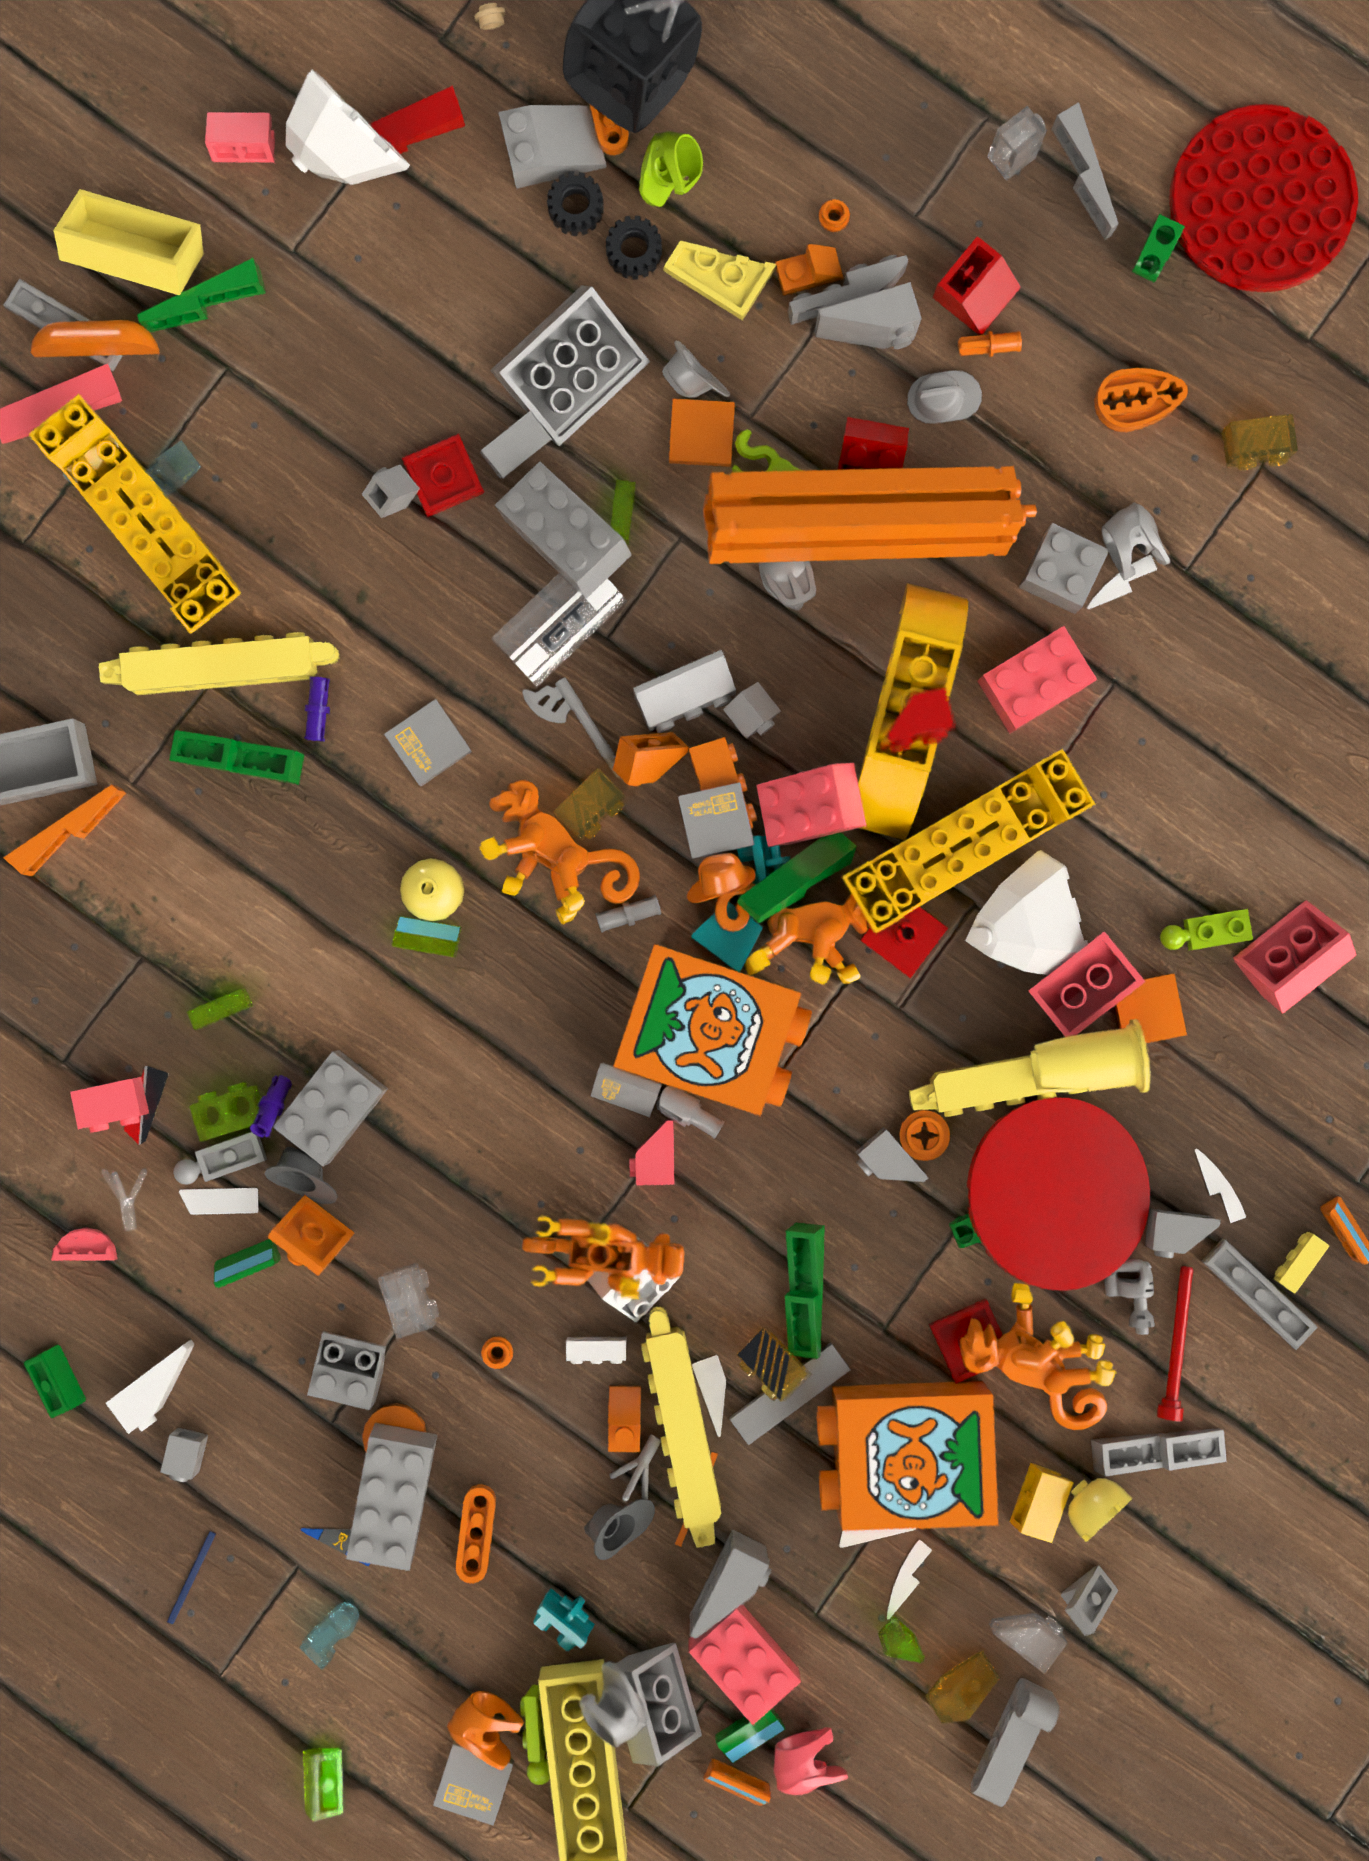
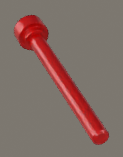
M1190 1266L1180 1267L1166 1396L1162 1397V1402L1158 1403L1157 1417L1170 1421L1183 1420L1184 1407H1181V1400H1178L1193 1277V1268Z

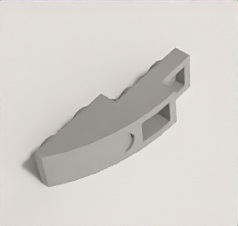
M897 255L886 256L879 263L867 266V264L856 265L849 272H846L844 286L841 287L840 284H835L825 288L822 293L815 295L803 293L796 296L793 301L789 302L788 316L791 325L816 318L819 309L892 288L905 273L908 263L907 255L897 257Z

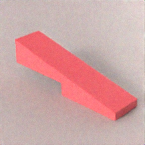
M105 364L0 408L1 443L6 444L28 437L30 432L78 394L93 410L122 402L109 365Z

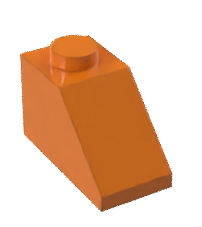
M673 732L620 736L613 771L630 786L655 783L688 753L689 746Z

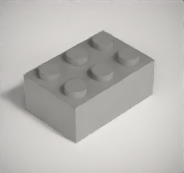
M340 1050L332 1051L273 1128L320 1165L325 1166L334 1159L388 1088Z

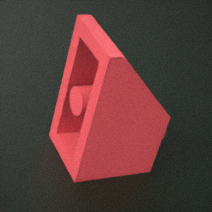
M666 1119L636 1150V1158H630V1177H636V1185H674V1130L672 1119Z

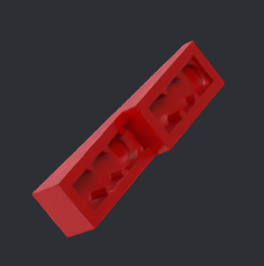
M452 85L369 125L401 154L408 151L407 145L464 127L465 122Z

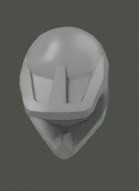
M1133 502L1130 506L1118 511L1102 526L1101 531L1106 548L1109 549V555L1124 581L1135 575V568L1131 566L1132 549L1135 545L1143 554L1151 553L1159 564L1165 566L1170 563L1169 556L1158 535L1155 520L1142 505Z
M809 561L759 563V572L765 589L784 606L799 610L805 602L815 596V580Z
M605 1662L601 1667L604 1677V1690H602L601 1699L596 1704L595 1696L587 1694L581 1699L579 1704L582 1715L591 1729L606 1743L617 1747L633 1738L646 1725L647 1715L642 1700L633 1690L624 1672L615 1663Z

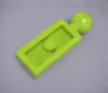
M1248 909L1184 919L1185 929L1177 925H1169L1160 934L1162 945L1169 950L1181 948L1186 941L1188 950H1197L1253 940Z
M532 1685L521 1699V1716L525 1717L526 1723L522 1742L523 1748L527 1749L528 1762H530L527 1767V1776L533 1784L543 1785L550 1780L548 1760L545 1759L547 1750L539 1685Z

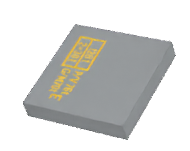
M436 699L384 734L420 787L472 752Z
M740 782L678 796L692 859L754 845Z
M601 1063L591 1096L650 1117L661 1084Z
M454 1741L433 1806L494 1826L514 1760L510 1759L508 1765L503 1770H498Z

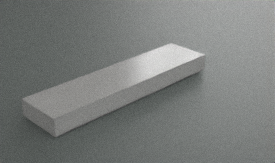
M21 279L17 281L3 305L9 311L40 329L53 322L90 321ZM123 355L88 357L101 365L108 364L110 370L114 371Z
M1222 1238L1201 1261L1295 1350L1318 1328L1225 1239Z
M829 1343L821 1349V1356L818 1359L809 1358L786 1375L781 1400L776 1396L779 1385L778 1381L776 1382L774 1393L768 1388L730 1416V1421L746 1443L750 1445L849 1372L850 1368L833 1344Z

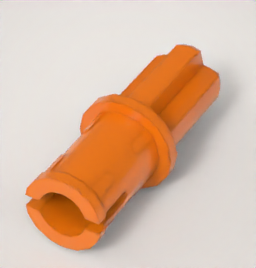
M988 331L987 335L960 337L958 340V352L961 356L988 354L989 357H993L994 353L1020 352L1022 348L1020 331L998 334Z

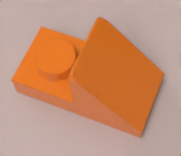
M809 244L805 254L775 262L783 296L843 280L842 270L834 247Z
M610 1385L608 1452H640L641 1386Z

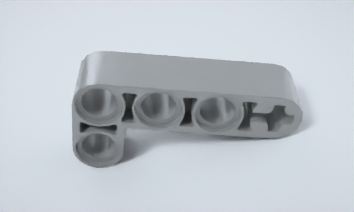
M1019 1679L975 1771L971 1783V1793L1000 1807L1006 1804L1040 1730L1050 1732L1057 1721L1060 1707L1053 1692L1027 1679Z

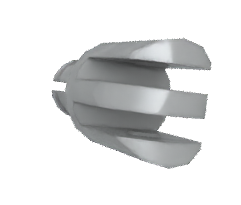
M667 1086L661 1092L656 1102L657 1109L668 1118L683 1127L692 1124L712 1136L713 1139L716 1138L725 1121H721L700 1108L701 1100L684 1090L672 1086Z

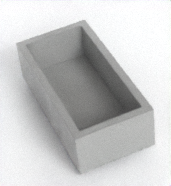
M541 462L535 465L495 504V507L506 523L586 599L632 555L624 539Z
M68 719L0 734V806L98 785L84 723L75 719Z
M379 1423L374 1424L369 1436L346 1559L410 1571L418 1539L437 1434Z

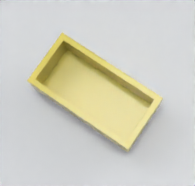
M79 189L54 228L59 260L177 295L182 293L203 256L200 224Z

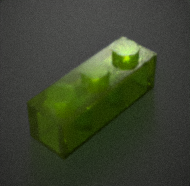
M616 480L611 528L624 539L626 544H629L636 482Z
M239 989L189 1010L187 1014L193 1029L199 1030L249 1009L253 1005L247 990Z

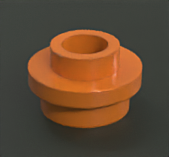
M837 199L825 202L819 211L821 226L830 232L843 230L850 219L849 208L844 202ZM831 213H836L839 219L832 221L828 216Z
M492 1337L482 1347V1359L491 1368H504L512 1360L513 1347L504 1337ZM494 1347L502 1348L503 1356L495 1357L492 1349Z

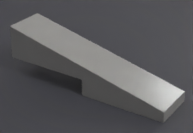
M1078 102L1057 115L1052 131L1079 173L1073 189L1104 240H1106L1114 233L1118 226V221Z
M1220 1428L1091 1439L1094 1471L1105 1477L1165 1468L1170 1471L1227 1462L1224 1430Z

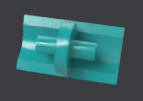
M761 835L753 837L754 845L737 849L741 862L754 860L756 876L752 883L755 885L791 860V856L781 857L780 846L768 847L766 836Z
M551 1588L545 1594L533 1621L534 1625L542 1631H547L551 1626L559 1630L560 1633L556 1640L566 1651L571 1650L576 1645L581 1649L587 1643V1638L595 1625L588 1619L589 1615L581 1609L585 1599L578 1596L572 1602L565 1595L561 1597Z

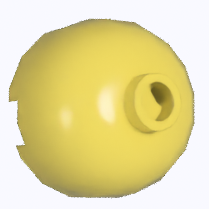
M430 858L420 860L409 867L402 877L400 892L402 902L410 913L419 919L438 921L449 917L460 906L463 899L464 886L461 876L453 866L443 860Z
M1098 1478L1089 1484L1084 1479L1071 1491L1074 1498L1069 1504L1068 1516L1075 1531L1087 1542L1119 1513L1132 1498L1121 1486L1109 1479Z

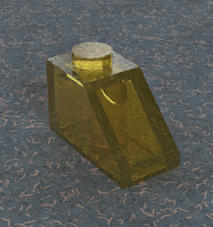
M981 1651L940 1676L925 1697L942 1724L969 1720L1000 1677L985 1653Z

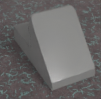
M1098 1565L1062 1592L1061 1597L1068 1604L1065 1611L1084 1636L1095 1632L1116 1596L1118 1589Z

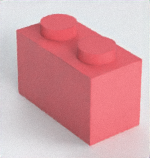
M142 1077L70 1092L78 1129L89 1127L90 1133L109 1129L108 1123L120 1120L121 1126L139 1123V1116L149 1114Z

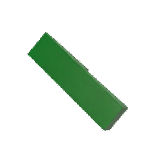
M251 258L182 292L180 295H176L137 314L138 321L149 332L206 320L208 316L205 307L266 293L261 270L255 259Z
M175 730L169 761L299 785L305 754L295 750Z
M841 832L821 837L741 895L737 903L760 923L804 898L807 888L850 865L857 846Z
M795 1223L786 1230L790 1291L784 1296L788 1353L791 1356L818 1359L821 1356L825 1225Z

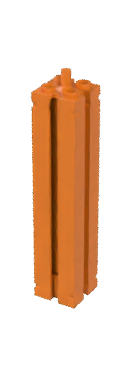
M1002 466L999 469L994 467L764 471L732 472L728 475L724 474V472H716L710 474L708 494L705 496L703 515L705 530H707L709 564H722L724 561L729 563L975 557L987 556L988 554L1006 556L1012 544L1016 542L1017 534L1021 527L1025 525L1026 517H1035L1037 509L1035 504L1021 505L1020 499L1016 500L1021 495V482L1019 479H1016L1014 466Z

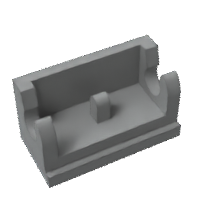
M529 411L484 447L480 454L496 474L504 479L530 456L551 441L552 438L532 412Z

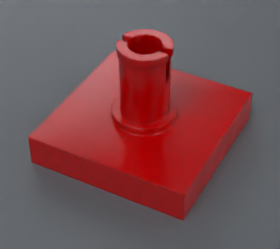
M919 906L876 934L868 928L859 941L905 976L911 978L948 928Z

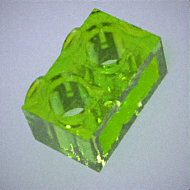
M245 1081L227 1087L229 1093L218 1097L216 1091L197 1096L198 1103L189 1105L200 1142L250 1127L259 1111L258 1104L261 1096L258 1086L247 1087ZM240 1097L246 1098L249 1102L250 1107L246 1114L239 1112L236 1104ZM210 1106L216 1108L219 1112V1119L216 1123L210 1122L207 1118L206 1113Z

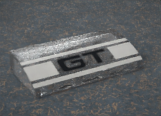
M559 573L491 639L537 687L626 602V599L608 578L586 599Z

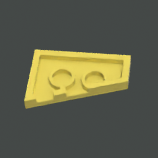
M685 241L678 243L664 265V272L742 321L776 269V264L765 262L764 264L749 260V257L741 255L735 257L719 253L717 249Z

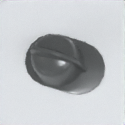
M286 1147L277 1165L271 1166L265 1171V1176L271 1182L288 1188L302 1197L306 1195L314 1202L332 1204L336 1202L338 1197L336 1191L323 1181L321 1165L302 1150Z
M645 1498L637 1499L625 1507L606 1504L597 1510L592 1519L585 1525L584 1530L595 1543L594 1554L598 1559L606 1560L611 1558L648 1528L655 1514V1506L652 1501Z

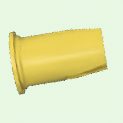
M1130 1019L1129 1024L1123 1029L1066 1036L1035 1045V1050L1031 1051L1032 1072L1037 1092H1081L1135 1086L1142 1093L1148 1092L1150 1084L1149 1060L1144 1034L1138 1019Z

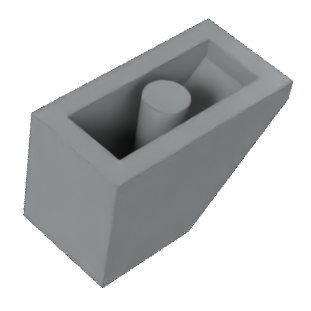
M884 1127L855 1152L860 1157L856 1163L868 1177L874 1173L878 1179L924 1182L928 1179V1176Z
M1149 1208L1145 1246L1155 1250V1256L1174 1258V1253L1185 1254L1220 1226V1219L1208 1215Z

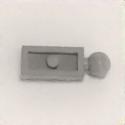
M250 1132L196 1151L197 1162L190 1159L181 1160L175 1165L173 1174L175 1179L181 1184L193 1183L201 1173L204 1181L207 1182L266 1161L267 1157L260 1137Z

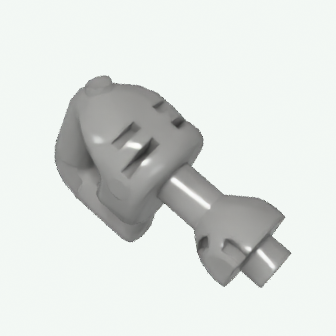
M1127 1259L1119 1269L1104 1279L1105 1294L1109 1297L1122 1296L1134 1298V1311L1129 1317V1326L1136 1328V1334L1145 1335L1149 1333L1148 1327L1155 1326L1154 1318L1147 1310V1298L1154 1294L1152 1266L1149 1262H1144L1140 1259ZM1117 1272H1140V1276L1137 1279L1119 1278Z

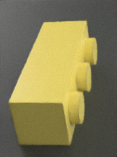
M1308 1231L1300 1236L1298 1239L1299 1244L1287 1254L1286 1262L1283 1266L1281 1265L1275 1271L1276 1276L1273 1278L1294 1294L1330 1246Z

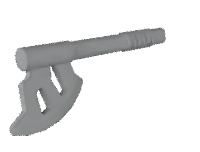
M566 677L556 682L555 688L547 685L536 693L527 689L522 691L530 709L547 721L565 723L569 711H574L594 742L598 752L601 753L604 761L608 764V767L612 770L615 777L619 778L613 771L615 753L612 752L609 744H607V741L599 732ZM549 695L550 698L544 706H540L539 702ZM564 697L565 701L556 712H552L556 702Z

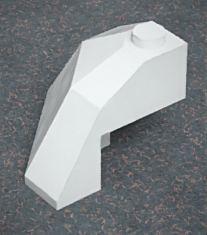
M313 70L310 71L286 122V147L294 154L291 158L294 164L304 173L310 170L319 177L350 185L407 170L410 164L387 140L381 137L354 108L348 105L321 76Z
M1037 851L999 885L978 913L965 941L988 957L1022 971L1043 975L1052 973L1088 945L1087 940L1084 941L1079 925L1081 917L1076 899L1071 897L1067 879L1070 878L1066 866L1043 851Z

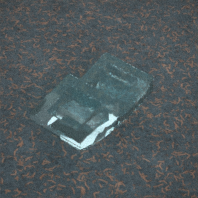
M181 440L156 457L158 463L146 470V472L157 483L163 493L169 496L194 476L201 466Z

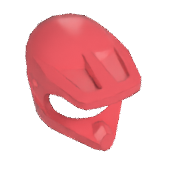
M831 1728L793 1734L780 1740L775 1745L774 1773L779 1791L790 1795H803L812 1792L819 1786L848 1779L847 1771L840 1766H826L824 1761L813 1760L825 1744L829 1745L833 1742Z

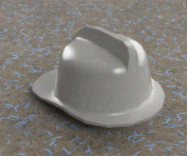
M676 340L674 344L677 352L662 370L663 376L673 389L680 395L688 398L697 397L712 388L720 394L730 397L727 388L706 370L680 341Z
M964 371L932 373L918 378L912 384L908 392L907 404L915 418L924 423L957 421L972 416L978 410L982 401V391L976 379Z

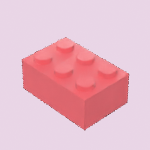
M1065 626L985 673L977 682L1009 734L1088 687L1097 678Z
M854 763L831 764L756 785L768 847L791 845L866 826Z
M743 1604L697 1639L689 1638V1653L752 1725L801 1682L799 1668Z

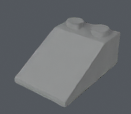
M528 105L499 112L516 189L556 180L562 174L568 177V172L574 171V175H577L579 172L585 173L606 168L604 153L598 143L589 105Z
M911 282L819 309L814 330L816 338L881 349L889 347L901 349L910 345L916 336L922 319Z
M732 1529L690 1613L691 1637L697 1639L754 1596L759 1586H765L771 1573V1569L768 1568L770 1559H768L765 1545Z

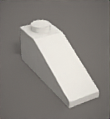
M192 1340L186 1342L106 1402L128 1434L137 1427L142 1432L157 1420L154 1414L163 1408L195 1345Z

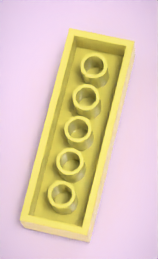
M604 1659L544 1666L540 1669L538 1684L560 1861H627V1844L615 1747L606 1743L591 1729L582 1715L579 1704L581 1699L587 1694L595 1696L596 1704L601 1699L602 1690H604V1677L601 1667L604 1664Z

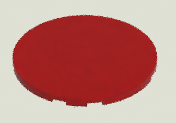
M1271 104L1248 105L1233 109L1214 118L1212 122L1197 132L1190 140L1176 164L1171 179L1169 193L1171 220L1185 226L1178 239L1190 259L1206 274L1225 285L1240 290L1274 292L1289 289L1310 280L1327 267L1338 255L1347 242L1352 225L1356 219L1358 208L1357 180L1351 160L1344 147L1338 145L1335 139L1328 133L1329 129L1309 115L1305 117L1297 112L1290 111V108Z
M1045 1098L1019 1105V1107L999 1118L989 1128L976 1148L968 1172V1212L974 1232L978 1235L986 1249V1253L1006 1273L1021 1282L1038 1288L1063 1291L1088 1287L1107 1278L1119 1269L1133 1253L1142 1237L1148 1219L1150 1207L1149 1177L1137 1144L1129 1132L1113 1116L1081 1100Z

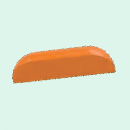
M63 321L45 325L37 332L32 341L31 354L34 357L159 354V347L153 335L144 326L133 321Z

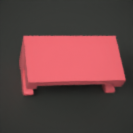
M207 112L205 144L212 162H274L275 131L271 130L272 118L270 113Z

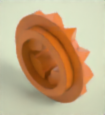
M921 1110L911 1113L902 1122L899 1138L902 1148L909 1156L917 1160L929 1161L938 1158L945 1152L950 1141V1131L946 1121L939 1114L928 1110ZM923 1122H925L927 1131L938 1134V1136L927 1139L925 1149L921 1139L911 1137V1134L921 1132Z

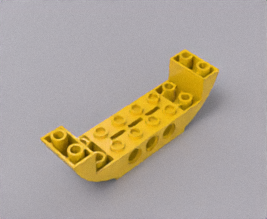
M80 394L29 433V436L46 457L64 472L172 606L170 608L190 634L241 594L237 584L209 547L144 467Z
M909 583L906 584L899 611L901 617L858 779L866 826L860 829L902 840L906 839L918 810L933 763L937 743L924 746L923 741H918L911 745L910 749L891 753V748H881V742L913 694L946 687L949 699L962 650L968 615L967 598Z
M1061 749L842 878L876 934L903 918L904 915L1055 826L1070 820L1095 805V802L1066 753Z

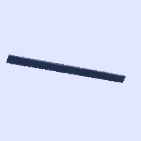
M209 1531L167 1623L174 1624L216 1533Z

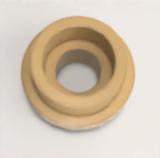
M497 3L484 4L479 7V12L474 15L475 21L479 23L481 30L498 28L504 24L505 9L497 7Z

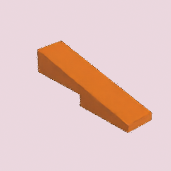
M111 784L3 858L21 875L33 876L71 834L84 839L121 800L126 792L121 787Z

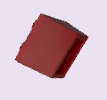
M977 236L937 284L933 299L976 334L983 335L1020 290L1021 286L1002 255Z
M847 417L837 470L902 469L908 446L909 428Z
M946 687L913 694L883 738L881 748H891V753L910 749V746L918 741H923L924 746L942 742L943 738L947 737V733L955 727Z

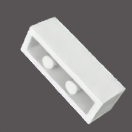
M567 1337L566 1361H571L572 1364H581L583 1361H591L592 1364H601L602 1361L620 1364L622 1361H626V1337Z

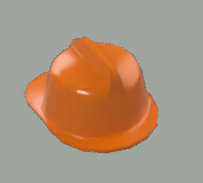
M721 853L706 857L698 868L699 880L690 888L686 898L691 903H699L716 897L738 893L752 884L755 880L756 872L749 866H743L740 859L732 853Z

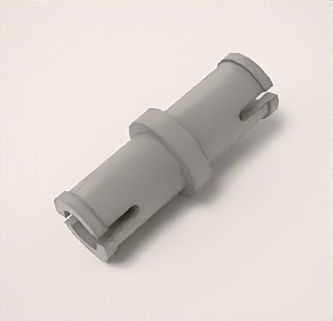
M656 895L630 904L626 901L620 907L595 914L600 931L603 933L626 924L630 927L635 925V921L661 915V909Z

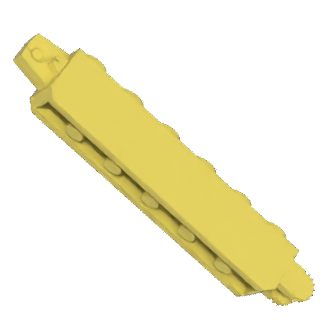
M301 632L288 633L286 638L274 639V636L261 635L254 637L255 641L243 642L241 638H228L223 640V644L211 645L210 641L192 642V647L180 648L179 644L161 645V650L149 651L148 647L129 648L128 653H119V659L99 663L100 682L103 684L123 685L127 690L132 691L136 695L309 680L310 677H314L317 673V666H324L329 663L332 665V663L338 662L340 654L339 650L330 642H314L309 636H305V633Z
M1031 1055L934 1072L930 1078V1084L909 1090V1098L913 1110L935 1109L939 1113L944 1112L945 1117L963 1114V1108L975 1106L976 1111L993 1109L995 1102L1006 1101L1007 1106L1025 1103V1097L1037 1095V1099L1057 1097L1056 1092H1037L1032 1072ZM1081 1091V1092H1068V1093H1069V1094H1077V1093H1082V1092H1086V1091Z
M656 1306L650 1310L649 1322L651 1332L646 1333V1343H641L644 1361L651 1362L653 1374L648 1375L651 1394L657 1393L659 1405L654 1406L657 1424H664L666 1436L661 1437L664 1456L670 1455L672 1468H667L671 1488L677 1487L679 1499L674 1500L677 1519L683 1518L685 1528L690 1529L696 1548L715 1544L714 1522H717L722 1514L721 1503L685 1332L680 1328H671L669 1317L667 1316L668 1313L664 1307Z

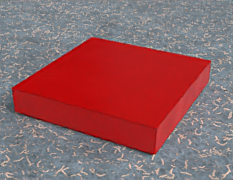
M459 433L402 458L409 476L420 488L417 495L427 517L484 493Z
M986 1298L928 1324L955 1384L977 1375L964 1366L960 1351V1339L967 1335L971 1319H977L980 1322L982 1331L986 1330L988 1324L992 1325L996 1339L999 1340L1003 1337Z

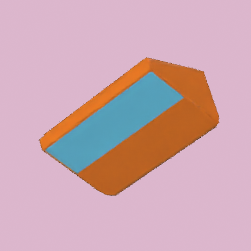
M1337 1196L1320 1207L1322 1214L1351 1260L1363 1265L1369 1263V1241L1342 1198Z
M715 1758L711 1759L704 1775L705 1782L758 1806L769 1803L771 1799L769 1783Z

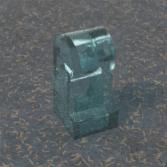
M348 1602L338 1604L302 1641L299 1648L321 1670L332 1660L336 1652L333 1648L335 1643L339 1639L347 1638L354 1631L359 1621V1611L356 1606Z

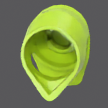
M674 131L655 133L643 159L639 186L640 195L647 204L654 207H662L673 189L675 194L683 195L689 192L701 177L703 169L702 152L692 136Z

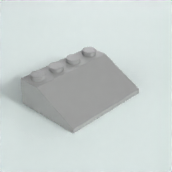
M581 286L490 371L527 413L529 411L532 412L552 440L560 446L650 361L592 286Z

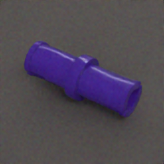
M310 677L308 705H305L304 711L307 712L304 740L325 742L326 714H330V707H327L330 679Z
M282 1075L273 1077L266 1096H263L259 1101V1111L250 1127L253 1134L259 1137H264V1135L265 1137L270 1136L277 1116H280L284 1111V1101L292 1087V1082L287 1077Z

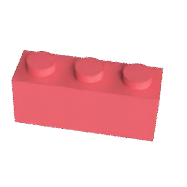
M1305 900L1233 957V959L1261 996L1283 1014L1357 954L1350 934Z
M1104 931L1032 987L1029 993L1066 1037L1079 1034L1146 981Z

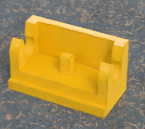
M1030 1463L1009 1522L1022 1534L1052 1543L1073 1482L1062 1477L1059 1472Z

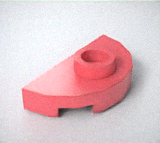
M85 1227L72 1230L63 1236L53 1248L51 1261L116 1260L118 1258L116 1247L109 1236L98 1229Z

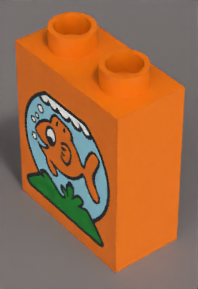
M654 944L613 1067L761 1116L765 1102L781 1107L792 1071L777 1065L785 1042L799 1047L802 1045L809 1026L812 1010L797 1006L801 996L800 992Z
M962 1381L957 1384L955 1382L832 1386L833 1406H817L819 1446L834 1445L835 1470H819L821 1510H837L842 1531L998 1525L993 1394L983 1381Z

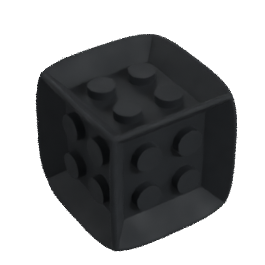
M586 0L576 13L566 34L563 55L564 78L579 96L611 121L630 132L638 133L649 125L669 103L691 71L697 57L702 34L701 17L686 0Z

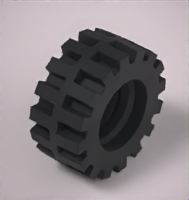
M574 171L568 172L569 177L565 178L564 174L559 176L558 182L554 180L551 184L552 189H549L547 194L548 212L554 226L557 229L560 227L562 233L567 234L569 231L572 236H577V232H581L582 235L588 234V229L593 231L596 228V223H600L604 211L603 196L598 183H594V179L590 175L586 178L585 173L579 172L578 176H574ZM572 194H581L588 199L589 205L582 213L570 214L563 209L564 199Z
M635 215V219L631 220L630 216L624 217L625 221L621 222L619 219L615 222V227L611 226L609 230V236L606 238L608 262L610 266H613L614 271L617 274L621 272L624 278L628 279L629 275L633 276V280L638 279L639 275L645 278L648 276L649 271L654 272L656 270V265L661 261V236L658 234V228L655 224L652 226L647 218L642 221L641 216ZM628 238H640L646 242L647 251L641 257L629 258L621 251L622 243Z

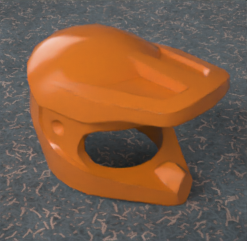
M476 1691L455 1710L452 1719L448 1722L447 1728L452 1739L462 1748L470 1751L494 1768L503 1770L510 1761L511 1752L500 1740L498 1731L518 1733L524 1721L502 1698L490 1692ZM500 1713L506 1720L495 1719L493 1716Z

